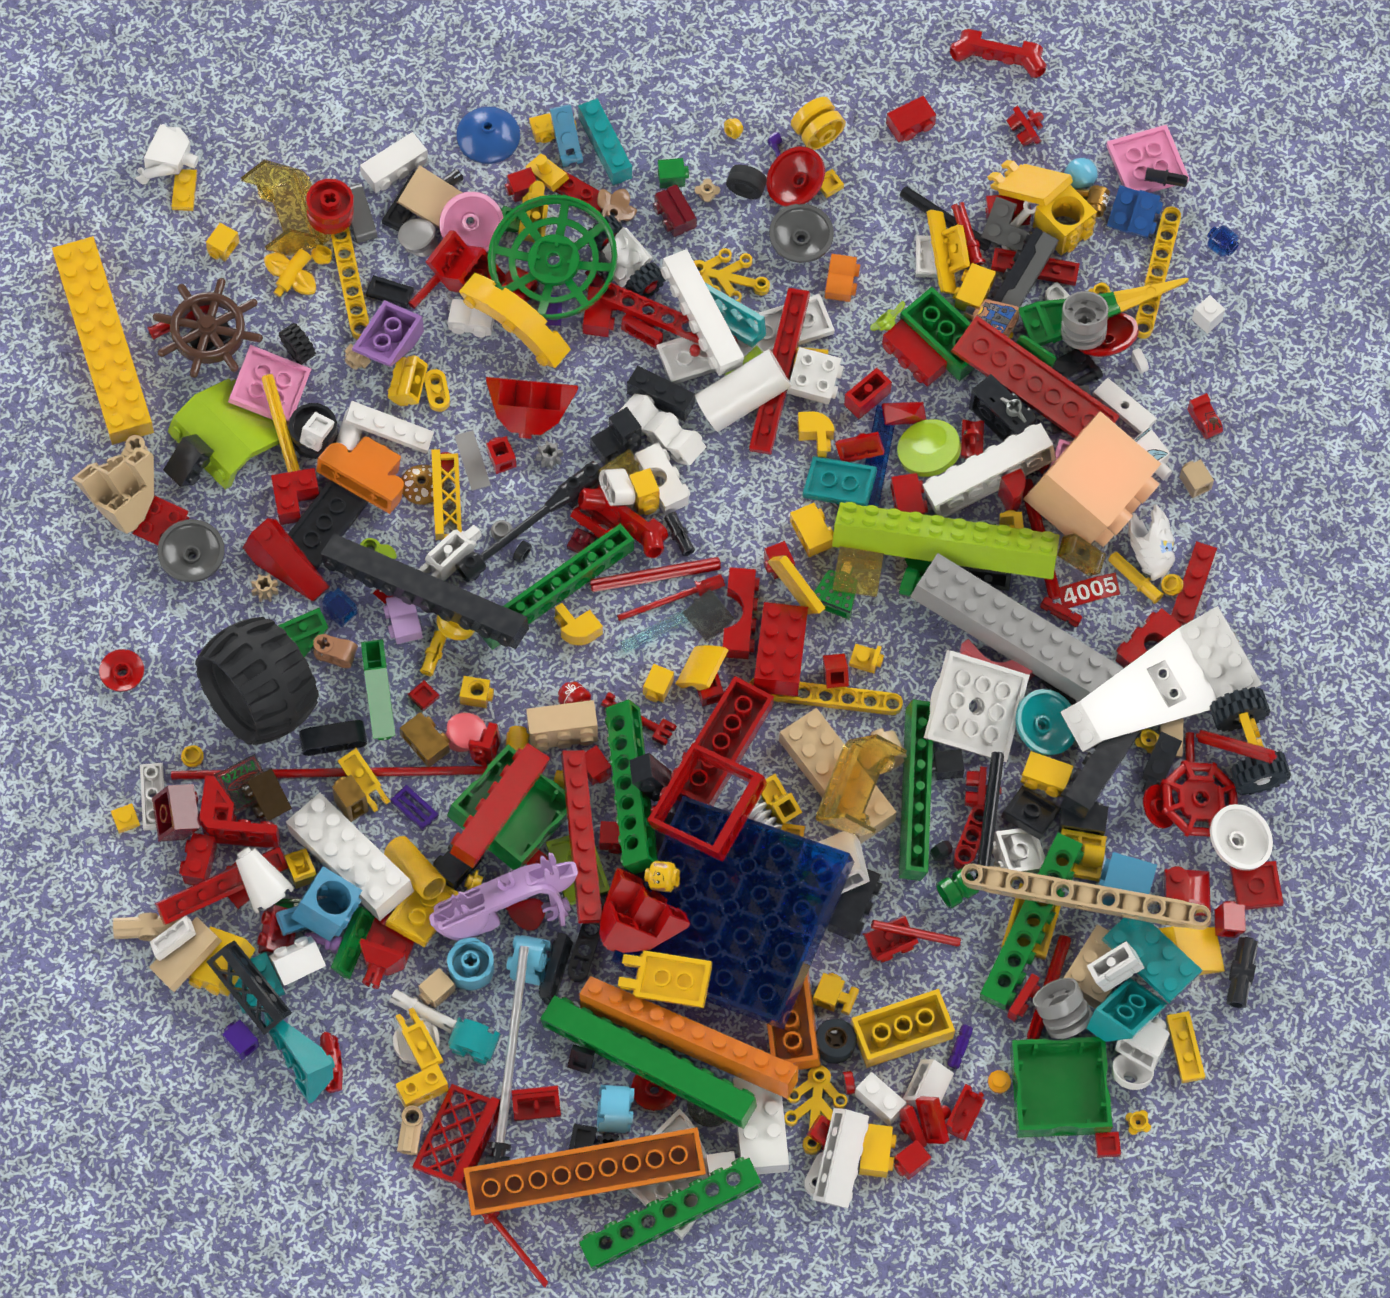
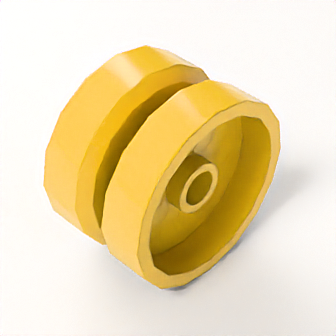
M819 97L808 102L797 111L791 120V127L801 136V140L806 147L813 150L820 149L835 140L841 134L846 124L844 118L838 111H835V106L827 97Z

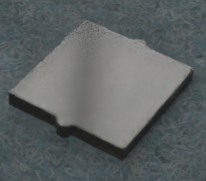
M710 589L700 598L694 599V603L682 612L706 642H709L718 633H722L723 629L735 619Z

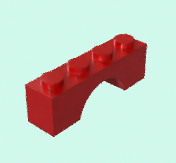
M729 567L727 596L738 602L742 608L743 615L736 624L724 628L722 647L728 649L725 658L749 660V652H754L755 639H750L751 632L756 630V618H752L753 611H757L758 598H754V591H759L760 578L756 577V569Z

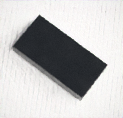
M373 275L366 291V296L383 302L385 300L407 309L408 302L414 292V287Z

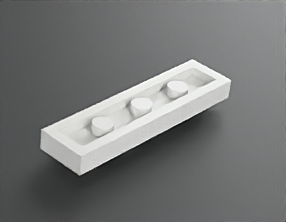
M354 401L350 403L344 421L345 424L422 453L428 452L434 431Z

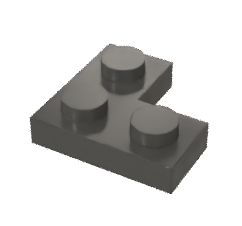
M996 197L981 237L1011 249L1022 251L1025 246L1023 241L1028 231L1010 225L1017 204Z

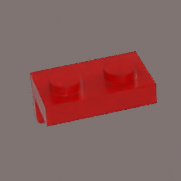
M904 915L888 922L910 927ZM875 929L863 933L872 959L881 963L894 958L893 954L900 951L901 953H906L913 950L914 945L919 943L918 939Z

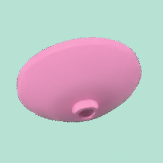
M474 191L464 192L450 199L444 206L439 220L440 233L442 238H444L450 230L456 231L466 245L483 247L487 252L492 235L498 224L502 221L503 214L498 204L488 195ZM472 217L474 218L473 222L470 224L466 223L467 218Z

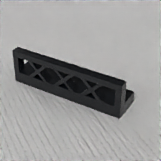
M235 940L224 946L207 961L210 968L264 1035L292 1014L287 1005ZM223 956L228 962V970L221 969L215 961ZM232 975L240 977L242 988L234 986ZM247 994H252L256 997L257 1006L249 1005L246 1001ZM261 1012L268 1013L274 1021L266 1026L261 1020Z

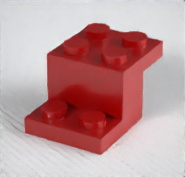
M453 230L446 234L426 260V264L451 292H459L474 273L491 279L486 250L483 247L466 245L457 232ZM496 264L500 284H502L505 274Z

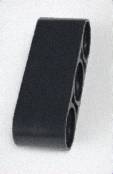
M361 720L309 727L299 731L302 754L305 756L361 748L367 745L365 726Z

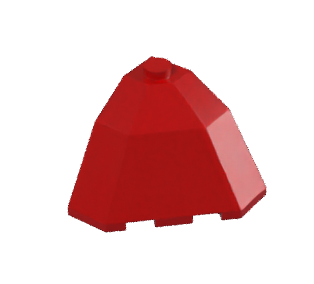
M486 377L487 387L497 418L509 432L519 433L518 438L532 439V435H542L557 425L578 391V385Z
M617 868L602 910L599 935L603 946L610 951L617 950L627 953L651 950L688 928L690 922L685 912L666 904L668 899L658 891L652 890L650 892L643 885L645 881Z

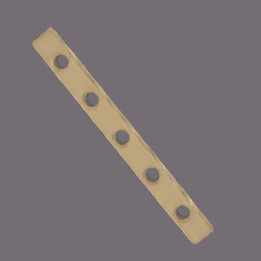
M968 864L961 871V877L966 887L992 894L1174 927L1204 930L1211 923V912L1206 906L1183 900L994 866ZM971 871L978 873V877L974 881L966 879V875ZM1014 880H1022L1024 882L1020 889L1012 888L1011 884ZM1060 888H1066L1069 890V894L1066 897H1059L1057 891ZM1106 896H1112L1115 902L1110 906H1106L1102 903V900ZM1153 904H1157L1161 907V910L1157 914H1152L1148 911V908ZM1197 913H1204L1207 919L1204 922H1197L1194 916Z

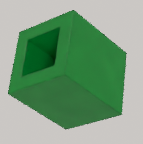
M683 158L658 160L660 189L669 188L673 185L685 187V179L689 178L688 166H684Z

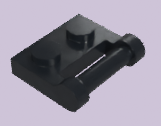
M1074 349L1057 358L1052 367L1067 379L1088 368L1090 372L1072 381L1077 386H1082L1094 379L1098 380L1103 377L1102 370L1095 364L1090 355L1078 349Z

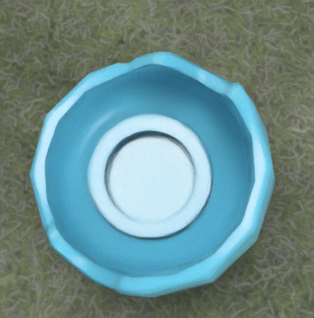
M1086 158L1072 160L1064 173L1072 176L1073 182L1070 185L1075 190L1086 187L1090 188L1098 178L1096 166L1091 160Z

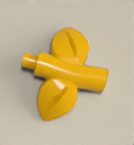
M299 249L290 260L282 253H271L264 257L267 270L273 276L279 277L275 283L277 288L273 292L276 296L281 297L284 291L288 292L291 286L293 290L304 295H311L316 292L314 276L310 272L302 270L312 258L308 252Z

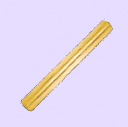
M273 374L262 376V383L287 471L300 470L274 376Z

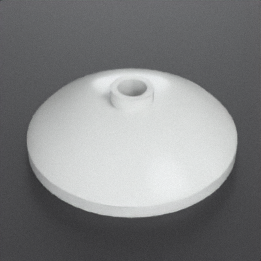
M1234 804L1224 807L1214 816L1210 826L1211 842L1216 853L1225 863L1239 870H1253L1268 860L1273 847L1272 834L1268 824L1258 812L1250 807Z

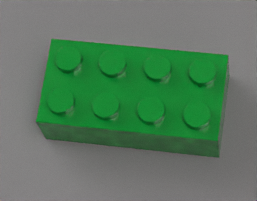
M930 287L901 312L900 320L902 319L947 361L946 369L960 382L975 368L951 351L971 323L939 292Z

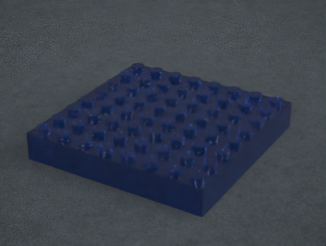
M683 796L670 826L713 846L732 812ZM749 818L746 820L723 861L666 835L657 854L658 861L674 863L676 869L680 870V881L678 887H674L671 892H658L668 899L666 904L679 908L686 913L690 925L685 930L651 950L644 951L711 961L713 964L706 1002L784 1030L855 863L852 856L848 852ZM645 882L644 887L652 892L648 882ZM615 950L611 959L615 968L636 976L638 968L624 966L622 964L623 955L640 957L643 951L622 953Z

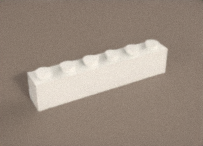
M685 249L663 258L662 276L665 280L668 279L672 295L675 298L677 297L680 302L679 306L684 316L687 315L691 331L694 334L696 333L699 338L701 350L703 352L706 351L709 356L708 362L713 370L715 369L719 376L741 367L744 356L688 250Z

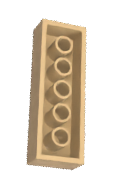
M817 708L780 731L779 742L845 829H852L860 840V844L895 822L896 810Z

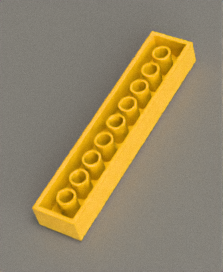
M94 236L53 247L54 259L112 445L124 442L132 435L142 437L154 433L150 414Z

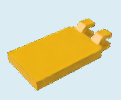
M1006 160L1001 164L1003 169H1008L1004 173L1005 178L998 172H992L987 176L988 180L995 181L990 186L991 189L997 190L999 195L1043 206L1049 204L1073 182L1070 174L1028 164H1020L1018 166L1011 160Z
M644 950L640 957L623 955L622 964L627 967L638 968L636 979L619 977L618 987L620 989L633 991V995L636 998L704 1008L713 964L711 961Z

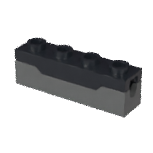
M1037 227L1033 233L1029 231L1023 241L1026 244L1022 251L1018 249L1012 260L1015 262L1011 269L1007 268L1001 278L1004 282L1001 287L996 286L992 292V301L1020 308L1057 247L1059 240L1042 232Z

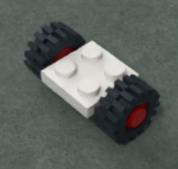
M605 216L604 218L611 227L617 244L618 258L617 269L613 277L614 281L620 287L646 298H649L650 295L653 296L654 292H658L660 290L659 287H662L664 285L663 282L666 281L662 276L661 269L651 262L653 257L627 228H624L614 216ZM602 231L594 240L598 252L603 251L605 257L611 262V246L605 231Z

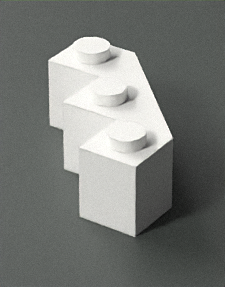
M634 394L620 409L628 407L642 426V432L646 434L647 440L653 445L659 443L661 448L664 447L672 454L671 458L677 463L691 465L706 448L702 442V436L698 432L682 429L678 424L677 417L670 412L658 411L654 406L653 399L648 395Z

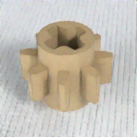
M350 344L344 351L346 353V358L344 359L346 364L354 370L361 367L365 369L371 362L370 358L352 351L353 345Z
M258 574V579L251 581L254 588L252 595H258L260 602L263 599H268L271 602L273 594L278 595V589L275 588L278 586V581H272L270 574L267 576Z

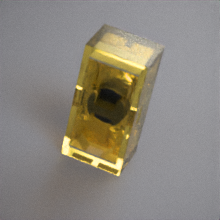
M1074 533L1063 536L1057 556L1087 576L1100 574L1106 554Z

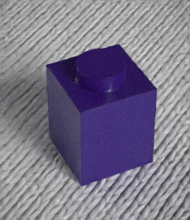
M238 1020L236 1023H230L222 1034L224 1042L241 1060H244L260 1046L257 1037L241 1020Z

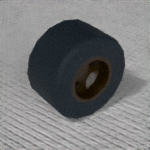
M829 1019L819 1025L816 1031L818 1050L822 1060L832 1064H839L852 1056L856 1047L857 1036L854 1028L843 1019Z

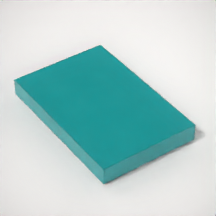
M813 456L802 496L803 498L829 503L853 502L856 505L868 506L877 474V467Z

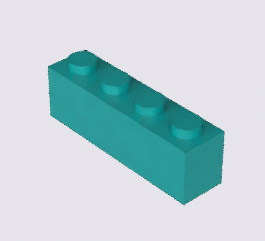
M598 98L578 105V118L612 185L614 186L632 179V165Z

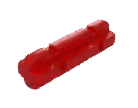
M1045 597L1040 604L1041 609L1047 612L1048 610L1051 611L1050 614L1065 622L1068 620V624L1074 627L1080 624L1082 620L1081 615L1076 612L1074 614L1071 613L1072 610L1058 602L1053 603L1054 600L1049 597Z

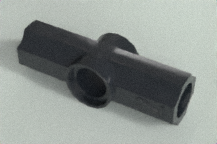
M1239 937L1235 959L1232 961L1230 969V986L1226 999V1004L1231 1007L1246 1008L1250 985L1253 983L1256 969L1254 963L1257 955L1258 941L1254 940V938Z

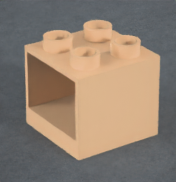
M1100 411L1076 436L1023 500L1071 540L1077 537L1076 544L1080 546L1079 548H1087L1094 540L1104 547L1133 517L1132 513L1139 505L1143 504L1159 486L1160 483L1151 476L1161 463Z

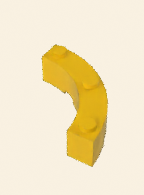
M474 273L459 291L464 298V304L471 309L475 308L501 323L506 331L515 334L532 351L540 365L556 368L571 350L561 335L555 330L552 332L545 325L548 321L519 296L507 288L501 290L495 287L496 284L493 280Z

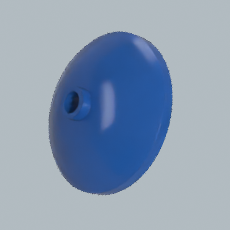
M480 107L470 111L462 118L457 128V143L462 153L469 159L482 164H494L504 161L516 151L520 142V128L517 121L510 113L497 107Z

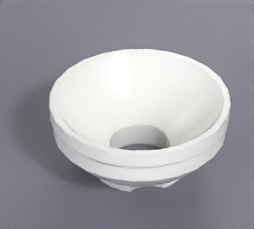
M1122 1054L1118 1055L1112 1063L1111 1072L1113 1078L1120 1086L1126 1089H1143L1153 1079L1154 1071L1148 1070ZM1124 1076H1131L1136 1082H1127Z

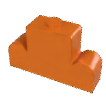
M365 436L351 452H348L347 447L341 443H332L318 457L316 472L390 514L402 499L404 482L399 476H396L399 471L401 456L390 450L387 446L381 445Z

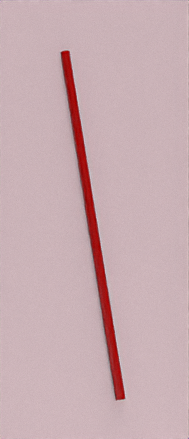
M488 766L372 767L370 769L375 776L483 775ZM342 768L272 769L276 778L348 777ZM254 769L252 771L248 770V772H246V770H243L242 773L245 772V774L241 776V770H236L235 777H237L236 779H238L246 774L258 772L260 770ZM234 770L171 771V780L205 779V775L215 776L218 779V774L220 775L222 772L225 774L220 776L221 779L223 776L225 779L228 778L226 774H229L231 779H233L234 772L232 774L230 772Z

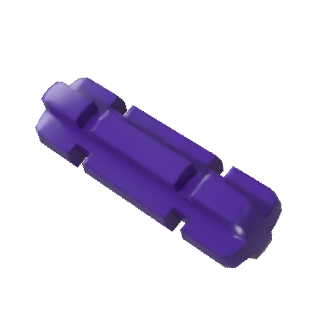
M961 1025L959 1035L952 1049V1055H950L947 1063L949 1067L959 1069L962 1062L961 1058H963L969 1043L968 1038L971 1037L973 1032L971 1026Z

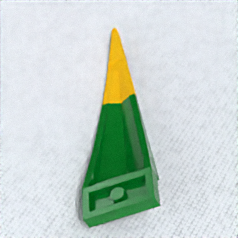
M1189 278L1098 295L1102 296L1107 302L1109 319L1187 283ZM1067 298L1038 301L1019 308V316L1028 338L1040 346L1051 342L1054 344L1063 339L1061 335L1062 309Z

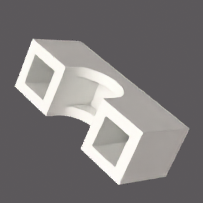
M656 443L636 452L635 464L639 471L651 468L653 476H658L665 480V483L658 487L660 490L659 506L664 515H667L689 504L690 491L687 485H682L679 480L680 474L676 466H671L667 450L665 448L662 449L659 443Z

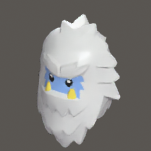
M1154 505L1153 510H1151L1152 522L1149 533L1143 521L1139 520L1135 513L1128 522V535L1131 546L1136 554V559L1142 567V572L1151 575V581L1160 577L1164 578L1175 562V555L1172 549L1174 538L1169 519L1158 505Z

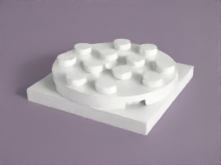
M947 650L940 678L937 680L931 694L930 716L924 738L991 758L992 752H1002L1004 754V762H1007L1016 729V710L1020 701L1024 698L1030 675ZM972 700H975L977 703L975 712H971L969 709V703Z

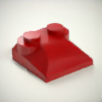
M1179 866L1164 869V897L1204 905L1211 912L1210 871L1185 870ZM1197 913L1195 916H1206V914Z

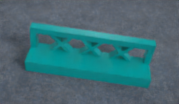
M705 283L731 333L738 340L753 348L766 336L764 316Z

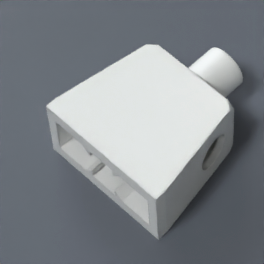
M1157 1018L1153 1022L1150 1021L1132 1039L1118 1040L1115 1051L1153 1072L1165 1049L1170 1033L1165 1030V1022Z

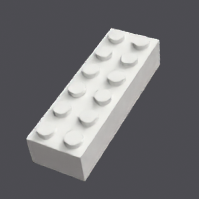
M1041 423L1030 425L1017 436L1011 435L1003 443L988 447L984 453L967 458L965 463L959 466H951L944 474L927 479L926 483L923 484L926 498L935 515H941L946 518L998 491L1002 476L1020 468L1024 475L1027 476L1056 460L1054 446Z
M318 793L286 821L290 834L324 867L362 890L359 898L362 899L361 903L379 921L414 892L410 879L321 793Z

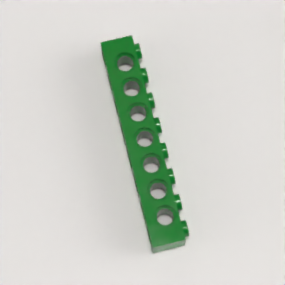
M620 523L503 607L526 616L529 625L586 585L591 579H594L634 551V539ZM482 637L492 650L500 645L496 640Z
M628 699L606 708L605 724L608 728L609 737H607V742L611 752L609 761L613 770L611 779L615 788L614 803L618 814L616 816L620 832L618 841L622 850L620 859L623 867L636 875L644 872L646 868H650L654 861H658L655 831L648 821L652 813L651 799L635 787L631 780L629 760L644 755L645 746L640 708Z
M1057 833L1038 874L1072 880L1075 874L1072 869L1075 863L1080 864L1085 853L1082 851L1083 844ZM1059 858H1065L1068 861V864L1066 866H1060L1057 864L1056 860ZM1063 888L1057 891L1059 897H1064L1065 892L1062 891ZM1024 901L981 990V1000L1004 1011L1007 1005L1012 1006L1017 995L1014 990L1017 984L1022 985L1027 974L1023 971L1027 964L1031 965L1036 956V952H1033L1036 944H1042L1046 932L1043 930L1046 924L1051 925L1056 912L1053 909L1055 905L1040 906L1036 901ZM1036 918L1040 924L1033 927L1027 923V920ZM1020 938H1026L1030 941V944L1022 947L1017 941ZM1016 958L1020 961V965L1012 967L1008 964V960ZM1006 978L1011 984L1008 987H1001L998 981Z
M740 1157L731 1162L732 1166L724 1170L722 1167L710 1173V1177L704 1180L698 1178L689 1183L690 1187L682 1191L676 1189L667 1194L668 1198L662 1201L656 1199L648 1203L646 1209L640 1212L634 1210L625 1215L626 1219L618 1223L616 1220L604 1225V1230L598 1233L592 1231L582 1237L583 1240L579 1244L591 1269L594 1271L763 1187L750 1158ZM732 1175L740 1176V1182L735 1186L728 1184V1179ZM712 1185L719 1187L717 1195H707L708 1187ZM689 1196H696L698 1198L697 1204L693 1207H688L685 1204ZM667 1207H675L676 1214L673 1217L667 1218L664 1216V1211ZM647 1217L655 1218V1224L651 1228L643 1227V1221ZM628 1227L634 1230L633 1236L629 1239L622 1238V1231ZM610 1238L612 1239V1246L607 1250L601 1249L600 1244L602 1240Z

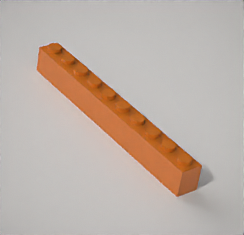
M592 976L589 977L579 993L580 1008L585 1007L599 1017H605L617 1025L786 1099L789 1098L798 1082V1066L645 999L636 998L633 994Z

